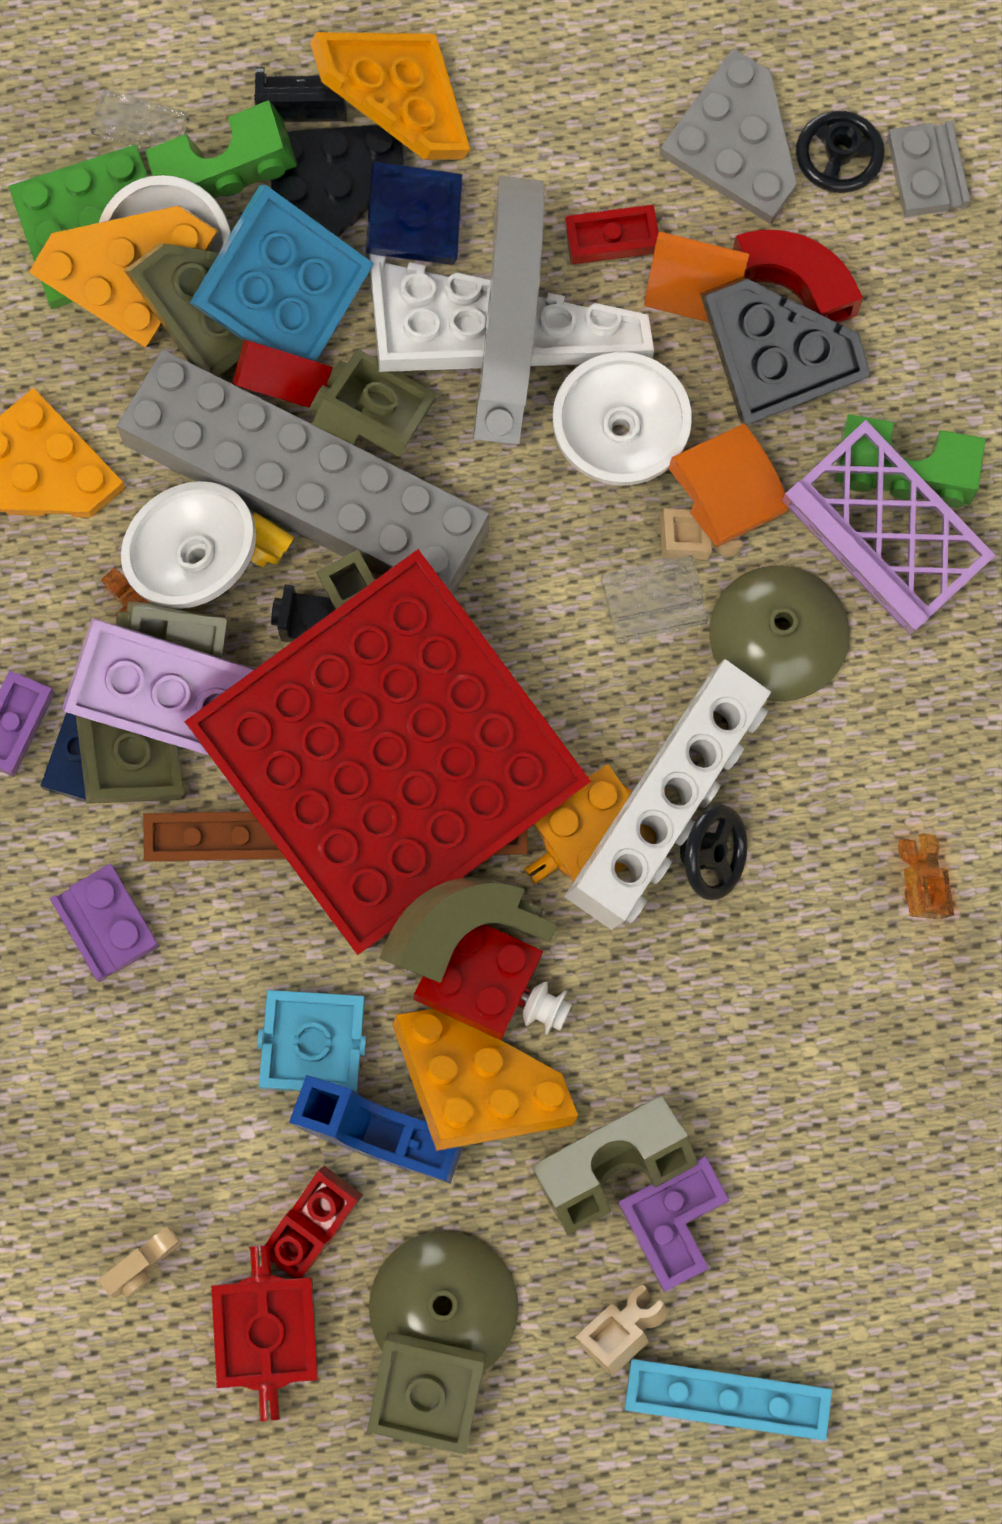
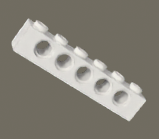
M726 659L710 672L564 896L566 899L611 930L625 920L631 924L637 918L647 902V899L641 896L650 881L656 885L672 863L666 856L674 843L681 846L686 841L695 823L691 819L692 815L699 805L705 808L718 792L721 785L715 779L722 768L728 771L733 767L744 751V747L739 744L746 731L752 734L767 715L768 710L762 706L771 691ZM713 713H719L724 716L728 722V730L717 726ZM689 749L696 750L702 755L705 762L704 768L696 766L691 761ZM665 787H671L678 792L681 799L680 806L668 801L664 792ZM640 824L648 825L654 830L656 844L648 843L642 838ZM615 862L623 863L630 869L632 874L631 883L623 882L617 877Z

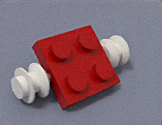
M486 924L474 928L459 941L451 955L441 983L422 976L413 1000L499 1040H502L518 1006L523 1008L524 1004H526L522 1013L525 1026H529L532 1022L538 1020L545 1024V1035L549 1034L552 1027L559 1031L562 1029L572 1007L571 1003L564 1001L568 991L565 990L558 997H555L548 993V982L546 981L535 986L529 995L531 989L527 988L539 964L543 951Z

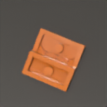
M659 231L644 306L709 322L700 293L744 277L749 254Z
M745 423L671 458L668 469L694 501L690 514L716 547L776 519L790 510L782 502L786 492L773 465Z

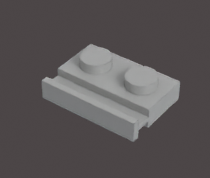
M953 120L946 121L945 125L933 126V123L889 129L887 141L904 217L945 212L948 209L961 207V209L968 208L970 197Z

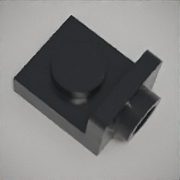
M284 585L282 598L275 597L273 602L271 625L277 626L281 641L292 642L332 613L335 608L328 597L296 593L294 586Z

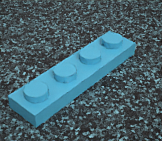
M631 1359L624 1410L826 1441L832 1389Z

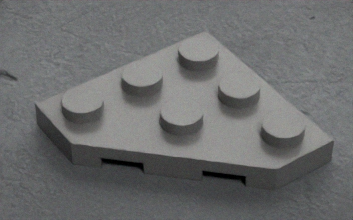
M733 48L660 147L659 156L764 221L772 224L795 192L797 185L771 71Z

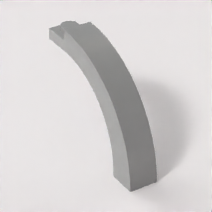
M499 175L493 218L494 236L488 314L473 437L475 440L519 445L524 406H526L539 293L544 226V181Z

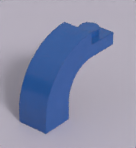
M309 1075L305 1077L289 1123L307 1133L350 1151L451 1184L464 1147L460 1146L436 1151L426 1121L374 1103L352 1089Z

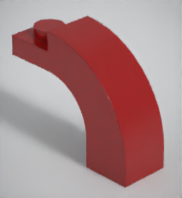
M755 230L735 236L733 250L749 254L744 278L756 283L768 282L783 286L793 292L803 303L804 307L836 323L858 315L863 296L857 283L845 264L824 245L804 235L784 230Z

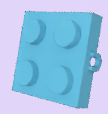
M267 990L264 1029H259L257 1048L262 1049L259 1088L262 1090L300 1092L306 1075L352 1089L358 1093L361 1056H365L367 1036H362L365 997Z

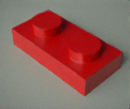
M654 204L565 216L564 221L571 265L654 254L659 234Z

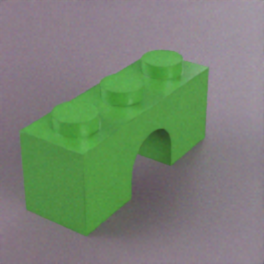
M269 100L228 117L232 131L231 142L228 148L215 158H203L201 150L187 134L145 150L152 176L168 175L189 180L205 189L214 199L221 196L229 197L236 195L244 187L261 180L279 178L286 170L296 167L297 163L284 120Z
M848 414L842 430L840 443L867 420L893 447L892 431L894 422ZM940 430L933 444L931 456L920 461L903 459L950 508L962 507L964 504L971 505L979 488L986 438ZM865 436L860 438L851 447L850 466L877 467L878 449ZM844 454L837 460L836 466H844ZM884 457V467H894ZM835 473L834 481L844 483V473ZM850 473V490L866 492L872 488L877 489V474ZM883 475V490L890 491L893 497L909 500L910 483L903 475ZM916 490V498H917L918 496L923 497V496Z

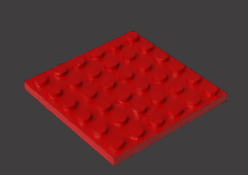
M419 549L415 550L184 721L357 956L389 933L406 908L423 893L444 882L463 878L592 782Z

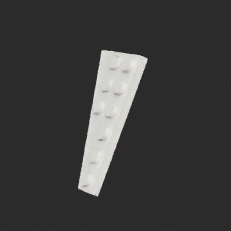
M370 254L369 260L374 263L370 269L379 372L482 368L491 280L457 272L447 277L425 272V265L409 262L408 268L385 263L384 256ZM548 293L547 298L538 297L531 366L581 365L591 358L613 352L636 353L653 359L654 346L648 314L594 303L588 308L564 302L565 296Z

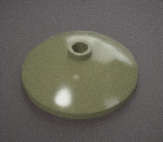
M765 566L741 575L723 591L712 612L709 639L717 665L724 659L729 661L771 691L767 698L769 701H793L812 695L834 678L847 654L850 629L847 614L840 599L820 578L795 567ZM777 618H786L790 622L791 627L787 630H781L776 627L774 621Z
M431 1232L408 1240L393 1251L384 1261L371 1288L369 1317L374 1337L382 1351L387 1332H393L487 1354L484 1372L501 1357L513 1337L518 1318V1297L513 1278L507 1266L489 1246L471 1236L457 1232ZM446 1296L453 1303L452 1311L446 1316H439L434 1312L433 1304L438 1297Z

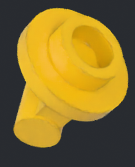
M255 512L253 518L256 526V544L250 561L261 567H266L268 562L278 565L282 555L286 553L295 537Z

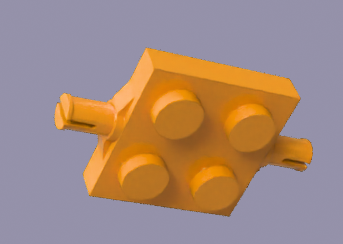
M606 764L589 776L592 782L533 825L543 839L546 852L541 858L524 868L527 876H530L542 866L545 867L530 878L534 885H537L539 881L557 869L574 882L631 795L632 790L621 783L609 764ZM640 824L642 838L648 843L656 844L654 830L648 825ZM615 862L616 875L627 868L625 864Z

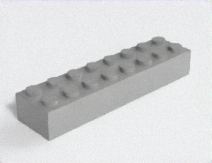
M163 349L116 425L124 446L195 482H213L228 487L242 498L250 510L342 557L359 550L369 570L380 576L419 549L452 595H454L489 533V513Z

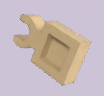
M663 508L659 516L662 558L708 560L712 548L724 556H735L740 552L743 546V542L740 540H731L716 547L690 514L691 509Z
M166 1226L140 1249H135L100 1277L98 1282L109 1296L117 1298L123 1293L126 1298H130L151 1281L147 1273L156 1267L159 1261L170 1255L183 1243L174 1231Z
M644 1285L635 1288L630 1293L627 1299V1306L622 1311L611 1303L576 1336L580 1347L612 1377L649 1343L643 1330L660 1325L668 1315V1311L661 1300L657 1301L650 1309H642L651 1299Z

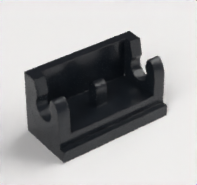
M265 67L255 68V106L269 100L284 122H347V101L322 83L319 75L267 76Z

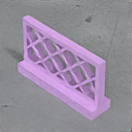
M867 420L858 426L800 482L798 481L786 492L782 499V502L909 635L915 632L996 556ZM863 436L878 449L877 467L850 466L851 447ZM844 454V466H832ZM884 457L894 467H884ZM823 473H844L843 499L824 498L811 484ZM850 473L877 474L876 500L850 499ZM884 474L903 475L910 483L909 501L883 500ZM916 490L926 501H916ZM832 506H843V517ZM849 506L876 507L875 533L856 532L849 525ZM883 507L909 508V534L882 533ZM916 508H933L942 516V535L915 534ZM949 525L959 535H949ZM864 539L875 540V551ZM882 540L908 541V567L889 566L881 558ZM915 541L942 542L941 568L914 567ZM948 542H967L980 557L968 569L948 568ZM896 573H906L907 584ZM914 574L941 575L940 595L928 606L914 593ZM948 575H960L947 587Z

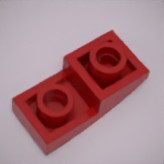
M325 1165L321 1167L293 1208L285 1214L265 1245L271 1246L270 1260L294 1279L303 1278L341 1228L363 1194Z

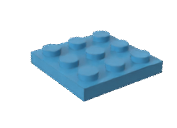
M259 185L189 304L243 341L249 340L317 361L374 263L270 187Z

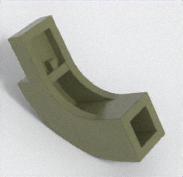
M458 878L431 888L406 908L393 926L379 959L441 983L455 947L474 928L488 923H500L526 935L551 942L557 924L541 917L543 908L521 900L525 890L523 888L487 878Z

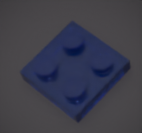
M374 162L370 174L365 254L454 265L458 258L462 174Z

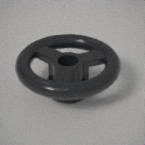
M829 111L816 116L802 129L796 144V158L804 176L817 187L829 192L848 193L867 186L878 175L884 162L885 150L879 131L866 118L849 111ZM861 133L867 138L868 141H862ZM814 135L824 144L827 158L829 159L823 174L813 165L809 155V147ZM842 145L846 147L847 150H840L835 146ZM871 156L867 168L859 175L849 179H836L841 166L849 163L852 158Z
M716 805L705 810L695 821L686 841L680 846V858L685 866L688 882L693 891L703 899L718 900L728 895L737 885L746 863L747 834L744 823L734 809L725 805ZM719 820L716 833L706 832L713 822ZM732 832L733 856L729 866L727 842ZM700 869L715 870L719 883L715 886L706 884Z

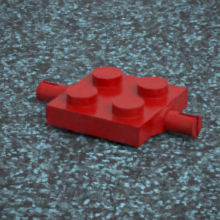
M259 1246L249 1247L251 1277L235 1284L211 1285L217 1388L242 1386L258 1390L259 1421L269 1420L268 1400L270 1401L271 1421L281 1419L278 1389L292 1382L319 1380L313 1277L285 1279L275 1275L271 1276V1246H260L261 1266Z

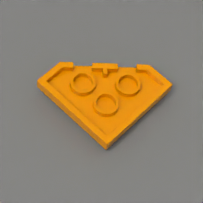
M316 32L310 44L322 83L422 159L458 160L466 157L471 149L436 34Z
M181 205L59 231L51 233L29 273L147 348L162 324L124 270L159 243L208 250L219 230Z
M34 388L0 415V512H6L7 515L45 516V514H71L72 517H92L126 488L124 482Z
M434 1009L397 1014L395 1016L392 1026L436 1151L574 1125L578 1113L562 1073L504 1041Z

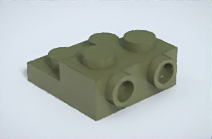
M357 348L347 364L341 360L337 363L327 382V385L331 386V388L322 385L310 407V410L316 413L312 425L352 445L355 444L361 435L380 448L386 449L400 457L431 408L438 393L399 371L379 372L378 360Z
M128 601L127 612L118 611L115 625L222 658L227 618L225 615L178 610L152 603Z

